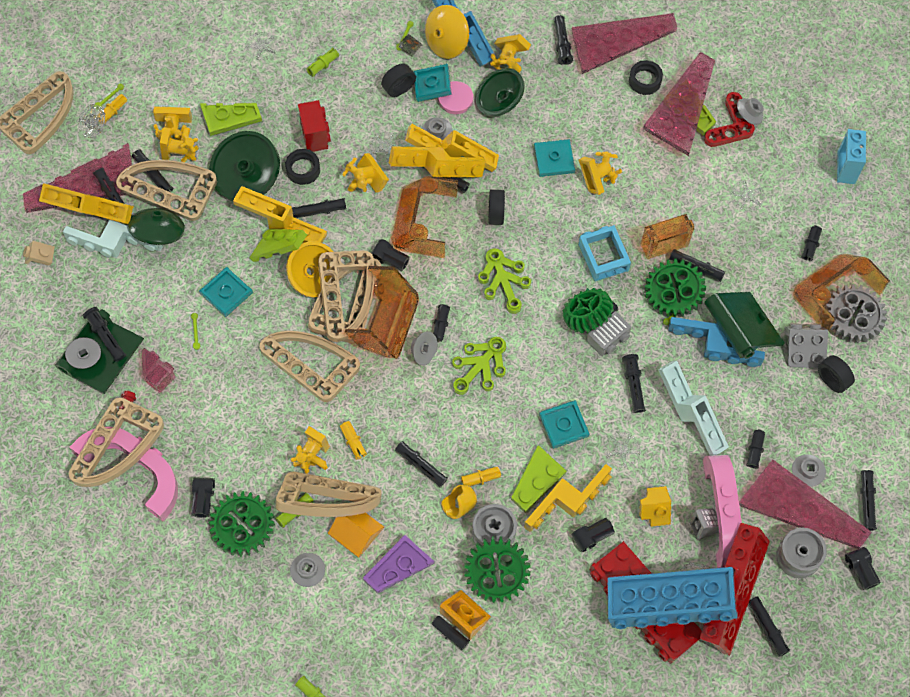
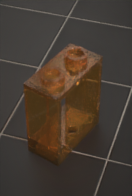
M687 214L646 226L641 240V247L647 259L672 252L673 249L679 250L688 247L692 238L694 223L691 219L689 220Z

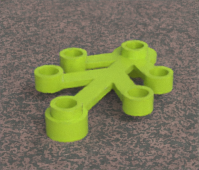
M490 249L486 253L487 265L478 274V281L481 284L488 283L489 275L494 267L497 274L490 287L485 289L484 296L487 300H493L496 296V290L501 283L508 299L507 311L511 314H517L521 310L522 303L518 298H515L509 281L520 285L522 289H528L531 286V279L527 276L521 278L505 271L502 265L512 268L516 273H522L525 264L520 260L514 262L505 258L504 253L499 249ZM521 265L522 268L518 269L516 266ZM486 276L487 279H481L480 277ZM523 281H527L528 284L525 285V284H523L522 282H523ZM487 292H492L493 295H487ZM515 302L518 305L512 306L511 303Z
M493 337L488 343H467L464 346V352L467 355H473L477 351L487 352L483 356L465 358L457 356L453 358L452 365L455 369H461L466 365H474L464 378H457L454 381V392L459 395L466 394L469 384L481 370L483 371L484 379L482 388L485 391L493 390L494 382L491 380L489 361L494 356L496 363L494 374L499 378L504 377L506 368L503 366L502 353L506 350L505 340L501 337ZM498 344L500 348L495 349L493 346ZM472 347L473 351H467V348ZM459 360L461 364L456 365L454 362ZM502 369L504 372L499 374L497 370ZM485 383H491L492 386L488 388L485 386ZM459 385H463L465 388L463 390H459L457 387Z

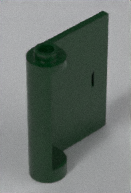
M751 292L716 293L705 300V306L740 358L748 359L752 357L757 348L783 346L785 344Z
M101 309L98 311L103 320L108 322L107 328L126 354V357L119 362H115V359L99 335L92 332V327L87 321L74 340L90 338L96 341L101 349L99 360L91 367L80 369L68 363L64 352L55 366L68 376L105 394L144 338L113 323L109 318L110 314Z

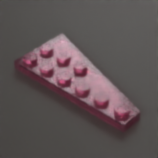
M674 13L572 27L571 32L582 74L676 32L677 24Z
M700 52L644 124L643 130L689 156L715 60Z
M129 143L123 145V148L115 152L114 150L108 152V155L105 157L94 159L71 170V173L63 177L61 175L56 177L55 181L48 184L106 199L108 198L107 195L101 191V185L93 174L96 170L104 168L109 179L115 183L114 187L120 196L128 195L118 189L116 181L126 168L132 166ZM126 180L125 182H121L123 187L125 185L131 186L133 191L134 186L130 185L128 183V180ZM42 185L23 193L24 206L27 213L56 208L58 206L39 201Z
M773 459L739 501V506L798 528H809L816 531L820 536L859 549L872 533Z

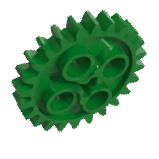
M674 259V263H670L667 260V265L660 262V268L654 266V273L649 272V278H646L647 285H645V291H647L645 295L646 298H649L648 304L654 303L653 310L660 308L659 314L661 315L665 311L666 317H669L670 313H673L674 317H677V313L684 317L685 311L691 314V308L697 310V304L702 305L703 300L701 298H705L704 291H706V285H704L705 278H702V272L697 273V266L691 268V262L684 265V260L678 263L677 259ZM670 274H673L675 286L678 289V296L681 301L680 303L677 301L675 288L673 287V281ZM679 276H685V277H687V278L684 279V280H681V279H679L678 277H679ZM666 280L668 283L661 284L660 281ZM689 292L692 295L686 297L683 295V293ZM665 297H672L673 300H671V301H666L664 298H665Z
M244 491L241 492L239 497L234 492L232 499L226 495V502L219 500L221 507H213L216 514H210L213 521H209V526L213 527L209 532L214 535L212 537L213 541H218L217 547L224 546L223 551L225 553L231 549L232 556L238 551L240 557H242L244 551L249 556L252 549L258 552L257 546L259 545L264 548L265 544L263 541H270V537L267 534H274L273 529L270 527L275 526V522L271 520L274 518V514L269 513L272 510L271 507H265L267 504L266 500L260 502V495L253 498L252 492L246 497ZM239 508H248L245 513H238ZM233 512L242 523L245 522L247 528L255 535L251 536L245 527L241 524L239 525L237 519L229 513ZM254 521H261L258 527L251 526ZM224 522H233L231 526L223 527ZM245 534L246 538L243 541L236 540L238 535Z
M492 536L491 542L484 538L483 546L477 542V550L470 549V553L473 556L467 555L466 560L470 563H465L464 568L468 569L465 571L464 576L470 577L467 579V584H473L471 591L478 589L477 597L484 594L485 601L492 597L493 603H495L496 598H499L501 603H503L504 597L511 601V594L518 597V589L525 590L522 583H529V579L525 576H531V571L526 570L531 565L529 562H526L528 555L522 556L524 548L517 550V542L510 545V538L505 543L502 536H500L499 541H495L494 536ZM494 552L497 553L498 557V567L500 570V580L502 583V586L500 587L497 583V573L495 569V560L493 556ZM509 555L512 559L504 562L501 560V557ZM482 558H489L491 563L485 565L480 560ZM506 575H512L514 576V580L506 581L504 577ZM487 577H490L494 580V582L492 584H487L483 580Z

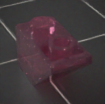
M144 348L142 350L143 378L150 387L160 394L176 378L173 372L174 368L168 362L163 363L159 360L160 357L154 351L149 352Z

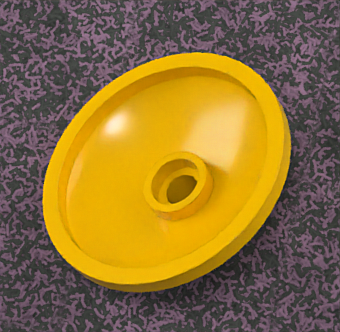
M441 5L429 14L425 25V36L430 49L437 56L444 59L455 58L465 50L469 40V27L465 16L458 8L451 5Z
M316 241L305 242L301 244L298 250H293L288 257L286 264L288 280L297 292L306 297L318 298L321 292L318 268L319 257L325 252H334L327 245ZM325 259L324 262H326L327 266L326 270H329L330 262L328 261V259ZM308 268L311 270V275L307 273ZM327 275L324 277V280L328 282L332 276Z

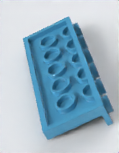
M733 567L608 577V620L612 628L625 629L634 626L644 628L648 625L667 626L673 623L685 625L690 622L708 623L712 620L731 621L738 618Z

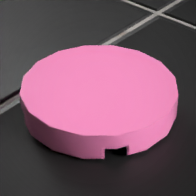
M453 81L451 82L452 95L438 97L440 107L446 110V112L461 114L472 106L473 92L467 84Z

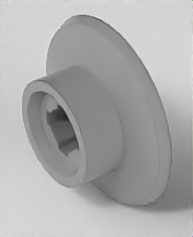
M755 98L738 100L737 108L740 115L751 124H761L763 120L762 112L764 111L762 103Z
M440 117L427 120L422 127L423 130L441 140L453 131L452 125L446 119Z
M426 331L412 341L411 353L419 365L429 364L436 354L438 344L435 335L432 332Z
M78 338L72 341L65 352L68 363L80 369L93 366L101 355L100 346L90 338Z
M809 454L801 455L792 464L794 478L804 486H817L822 483L826 476L825 466L816 456ZM807 467H812L813 471H807Z
M303 553L293 560L290 574L293 581L298 585L311 587L323 579L325 564L318 555ZM306 565L312 567L310 572L303 570Z

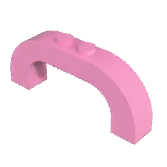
M119 428L107 449H118L129 455L143 438L140 436L136 438L131 433ZM95 429L81 435L70 446L74 455L79 456ZM96 438L94 444L102 445L105 442V438ZM150 448L138 463L157 477L158 485L155 493L146 502L145 506L149 512L163 522L176 504L178 484L170 465L161 457L163 454L156 448ZM87 454L84 457V461L87 463L91 462L95 455Z
M728 455L705 456L703 459L705 479L712 480L719 528V549L716 554L717 568H724L739 525L742 523L735 473Z

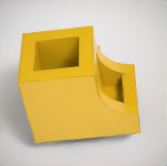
M666 486L646 488V498L640 499L641 520L649 519L651 527L671 525V499Z

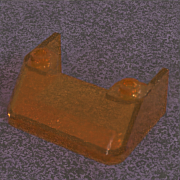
M426 176L406 185L402 189L391 244L398 251L445 258V242L427 239L428 229L422 224H416L415 220L421 193L457 198L458 180Z
M840 254L797 284L793 291L794 298L818 324H821V327L829 332L836 318L824 306L831 299V293L827 287L853 269L879 295L884 292L890 282L869 258L851 254Z
M369 266L368 270L377 279L373 289L376 297L379 299L369 330L345 329V333L360 348L387 358L397 359L401 354L418 306L419 296L417 291L394 266Z

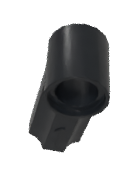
M379 239L371 252L373 258L377 259L381 264L386 263L400 271L406 268L410 260V256L394 249L384 239Z
M193 478L192 516L198 518L209 517L211 497L214 496V491L212 490L213 488L215 489L214 478Z
M604 518L588 527L583 526L577 529L571 535L581 552H586L587 548H593L599 541L613 535L615 531L610 520Z
M866 547L845 554V561L850 564L848 565L849 569L855 572L863 590H868L881 583L872 566V558Z

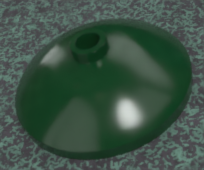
M511 68L499 69L489 74L481 82L476 93L478 109L490 117H497L510 112L517 106L524 94L525 83L523 77L519 72Z
M160 208L140 210L131 216L128 223V231L134 238L152 245L174 243L183 236L185 225L181 218L171 211Z

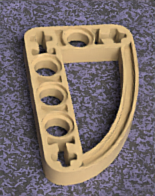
M62 71L55 72L0 116V131L24 153L33 154L40 149L65 120L71 108L74 95L73 86L68 75ZM46 88L51 89V92L48 94L42 93ZM65 88L64 99L58 112L36 138L20 126L24 120ZM32 99L38 100L35 105L28 104ZM18 110L24 111L21 116H16L15 113ZM15 132L22 133V135L19 138L13 137V134ZM24 140H26L28 144H32V146H26Z
M151 160L126 168L118 176L116 184L118 189L125 194L161 209L171 211L190 221H196L201 217L216 186L217 178L214 172L193 164L171 160ZM150 170H172L199 176V179L189 199H185L133 176ZM209 176H211L212 182H211V181H208V183H207V185H206V187H207V189H206V188L204 187L205 184H206L204 178H208ZM126 180H128V183L134 186L133 191L131 186L125 185L123 187L121 182H125ZM141 186L147 188V192L144 195L137 193V189ZM197 192H204L206 197L202 200L196 199ZM158 193L164 195V199L161 202L154 200V196ZM175 200L181 202V206L178 209L171 207V203ZM185 204H187L186 207L189 210H193L194 208H196L197 214L193 213L192 215H190V212L184 209Z
M365 250L325 252L319 257L318 268L326 335L333 342L343 341L351 337L360 328L369 310L374 289L373 255ZM347 257L351 263L344 265L341 262V258ZM362 257H365L367 263H364L363 260H361ZM325 259H328V261L330 262L329 270H326L327 266L326 262H324ZM365 270L366 284L361 310L354 322L345 329L338 271ZM330 275L334 278V282L327 283L324 277ZM334 293L337 298L334 301H330L326 298V294ZM335 310L339 316L335 319L331 318L328 312ZM336 323V330L337 332H339L338 336H335V334L332 332L334 324Z
M365 258L361 259L364 263H367ZM374 259L372 299L381 271V263L377 259ZM355 270L338 271L339 281ZM365 270L362 271L348 322L344 321L345 329L354 322L353 315L361 310L362 304L358 302V298L364 297L365 287L363 286V282L366 281ZM331 277L327 283H333L334 278ZM320 292L312 309L308 328L314 333L327 336L324 329V315L319 314L323 306L322 293ZM369 310L362 325L356 331L355 338L349 337L343 340L344 342L355 344L360 341ZM316 320H319L318 327L314 326Z
M280 331L268 335L260 342V351L267 359L323 402L333 400L360 370V362L356 356L341 346L310 333ZM299 341L309 343L335 354L343 359V361L326 379H323L278 342ZM272 344L275 354L270 349L265 350V345L270 346ZM280 355L288 357V360L284 363L278 362L277 359ZM355 362V368L350 367L348 369V363L352 364ZM300 366L303 370L300 374H294L292 372L293 367ZM341 375L344 377V381L336 383L333 381L334 377ZM314 377L317 382L315 385L310 386L306 383L307 379ZM320 384L323 390L327 391L329 389V396L327 394L322 396L323 392L319 389Z
M124 398L114 399L69 471L71 481L81 487H95L108 483L125 473L144 456L164 428L161 416ZM123 404L124 409L118 411L116 407ZM139 411L143 413L141 419H132V415L135 412ZM147 416H148V420H149V421L155 423L156 420H157V422H158L159 425H158V426L154 425L153 428H152L150 422L146 421V420H147ZM108 420L115 421V426L111 429L105 428V423ZM124 421L148 432L140 444L124 460L101 474L91 476ZM104 437L105 442L102 445L94 444L96 438ZM87 454H94L95 458L92 462L87 463L84 461V457ZM81 472L83 476L76 479L75 473Z
M289 472L285 476L277 494L275 508L280 512L304 516H352L376 508L381 502L382 491L374 486L300 472ZM300 492H306L353 502L317 504L298 502L297 499Z

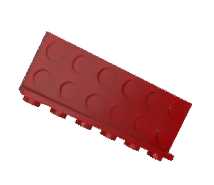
M740 523L724 567H733L738 618L731 621L712 620L705 623L700 635L702 641L713 644L721 653L728 656L731 655L770 540L759 527Z
M624 541L597 563H593L589 569L594 581L600 582L604 586L603 590L607 596L608 577L652 574ZM695 622L685 625L678 623L668 624L667 626L648 625L644 628L634 626L637 630L641 629L645 634L644 639L649 645H654L659 650L657 652L659 657L664 662L668 661L670 664L700 640L702 632Z

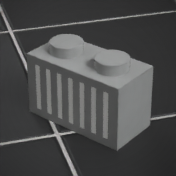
M615 311L612 317L608 318L607 323H603L602 327H597L596 331L593 329L588 333L586 341L603 357L606 353L608 355L611 354L619 342L624 343L628 340L631 326Z

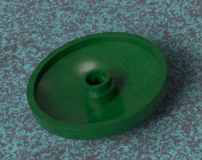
M254 131L237 132L224 139L215 149L209 166V170L214 172L217 178L215 189L230 201L234 200L241 186L265 195L274 185L280 170V157L275 145L266 136Z

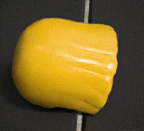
M458 485L454 487L450 495L441 501L442 509L452 519L461 518L475 507L477 495L470 486ZM456 498L458 501L459 508H457L455 504Z

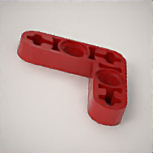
M730 92L725 100L726 107L734 124L708 130L704 138L706 145L716 147L753 136L754 124L747 122L744 118L736 117L735 114L739 112L737 102L735 107L734 101H730L731 98L737 100V102L743 99L738 92ZM746 127V129L750 130L749 132H747L746 130H743V128ZM731 131L734 136L727 137L725 132Z

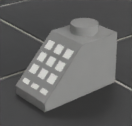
M715 509L695 510L689 523L697 540L719 533Z

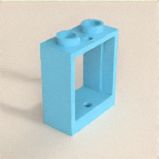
M848 129L838 149L837 182L855 184L866 163V131Z
M615 225L610 227L604 226L597 231L585 232L580 236L578 245L594 282L629 271L631 261ZM611 237L621 259L598 266L588 244Z

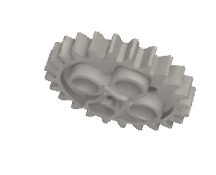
M852 284L850 289L845 285L843 290L838 288L836 293L833 292L828 298L824 308L826 310L824 316L829 317L826 323H832L830 330L836 329L835 335L841 333L842 340L849 337L850 343L853 338L859 343L862 338L864 342H867L869 338L873 340L885 327L884 323L887 318L884 316L887 314V311L882 310L885 304H879L882 298H875L876 292L870 294V288L864 291L862 285L858 289H856L854 284ZM863 301L852 326H848L859 302Z

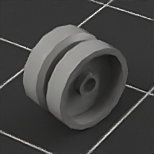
M490 504L479 509L474 516L472 525L474 543L478 542L483 546L484 538L491 542L492 536H494L495 541H499L500 536H502L505 543L510 538V545H512L515 541L517 530L516 517L510 509L499 504Z
M797 528L791 530L779 544L776 552L777 562L787 575L804 579L812 576L824 563L827 547L823 538L816 531L809 528Z

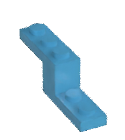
M432 0L435 7L451 5L457 8L454 0ZM469 11L464 14L469 27L468 46L481 67L492 60L491 54H494L473 13Z
M671 317L668 331L676 335L690 334L695 338L706 337L705 358H709L711 361L725 360L730 364L745 363L750 367L762 365L765 352L755 350V354L748 359L740 358L733 347L727 346V338L718 324Z

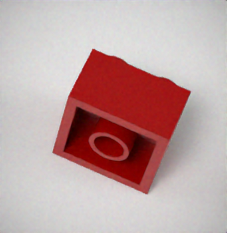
M319 100L298 104L306 149L313 152L328 149V142H331L324 106H320Z

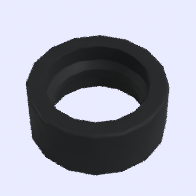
M639 61L631 68L628 80L629 85L638 94L651 95L660 89L663 71L653 61ZM640 71H648L655 75L656 81L652 84H643L635 76Z
M398 64L387 71L382 78L381 85L389 96L398 97L410 90L416 81V75L407 64Z
M297 149L287 156L285 162L288 178L295 184H310L319 177V158L313 151ZM306 159L313 163L314 168L309 173L298 174L292 170V166L296 161Z
M490 189L489 225H503L505 191Z
M828 356L818 365V373L821 379L834 392L843 393L855 382L851 368L838 356Z

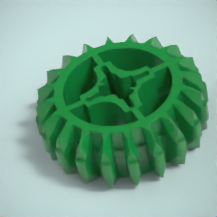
M595 287L591 290L587 288L584 292L580 291L577 295L574 294L573 298L568 299L569 303L564 304L565 308L562 310L563 319L567 326L574 330L575 333L580 332L581 334L585 331L589 333L593 329L596 331L597 327H602V324L607 323L608 318L612 317L611 313L614 311L613 302L606 291H602L601 288L596 289Z

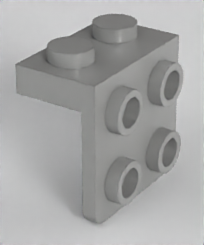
M792 323L791 327H785V335L789 336L788 366L818 368V365L827 358L828 330L821 327V324H810V327H802V324Z

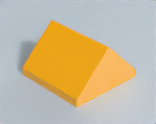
M365 512L358 515L336 517L328 534L359 558L384 529V526Z
M462 590L440 605V614L453 626H456L469 640L491 618L486 611Z

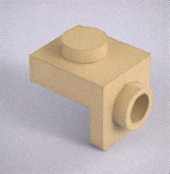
M32 241L24 249V263L29 264L31 261L44 265H51L55 247Z

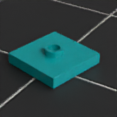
M448 63L413 71L416 75L415 94L417 102L452 95Z
M570 139L534 143L539 177L575 173Z
M226 267L200 289L199 293L224 317H227L253 293V290Z
M576 400L539 412L540 419L553 449L590 436Z

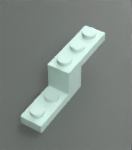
M109 220L100 238L68 226L63 231L69 244L74 246L77 244L81 245L91 252L94 250L98 251L108 258L111 256L117 258L126 240L133 245H143L150 251H161L163 245H152L137 240L129 233L127 225L113 220Z
M671 361L658 369L681 421L695 422L709 455H718L729 448L706 395H692L678 362Z

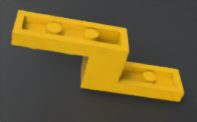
M414 124L408 127L405 141L416 147H442L450 157L484 158L486 160L485 168L491 172L497 167L499 158L497 153L455 130L441 140Z
M392 146L388 163L390 166L425 167L433 177H482L486 160L475 157H450L442 147Z
M45 183L42 185L39 198L40 202L125 224L130 222L134 207Z
M241 186L233 200L234 205L267 218L269 229L303 230L307 236L302 243L309 241L323 243L327 236L326 230L294 218L292 206Z
M605 464L582 493L562 478L525 521L524 528L529 532L534 528L537 530L544 520L542 518L545 514L550 515L556 508V505L573 518L577 514L581 515L587 508L586 503L589 499L593 501L599 494V487L601 485L606 486L611 480L612 468Z

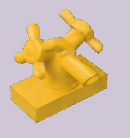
M521 34L497 38L494 44L502 52L498 59H496L493 53L491 54L492 62L490 65L499 70L501 65L507 64L508 68L520 73L522 69L518 63L521 62V59H515L514 56L517 52L529 51L531 44Z
M154 106L153 114L157 122H165L164 128L171 129V136L181 140L182 131L186 128V125H183L182 129L179 130V122L192 123L190 108ZM154 124L155 135L160 140L163 129L159 130L157 124Z
M163 127L160 139L162 160H170L171 153L185 154L181 162L185 163L187 159L196 161L195 152L199 147L197 145L194 146V143L198 141V138L192 139L189 137L190 128L186 127L182 131L181 140L171 138L170 128Z
M608 151L595 153L596 156L603 157L601 163H596L594 158L585 156L578 159L590 193L602 194L605 191L601 178L605 177L603 179L604 182L611 180L610 182L615 184L618 174L622 173L621 169L615 171L609 163L610 158H618V156Z
M370 153L364 154L357 167L354 166L357 160L354 157L346 165L345 171L342 173L344 177L349 171L354 174V179L349 185L348 191L353 192L358 187L363 192H366V186L370 184L376 193L381 192L389 179Z
M309 426L305 431L308 441L303 448L298 445L296 457L291 458L293 466H300L306 474L309 473L310 466L318 465L324 470L328 469L326 461L316 455L320 450L326 453L330 447L326 436Z

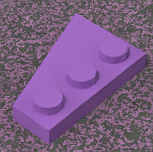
M404 535L363 577V581L378 594L433 565L434 561Z

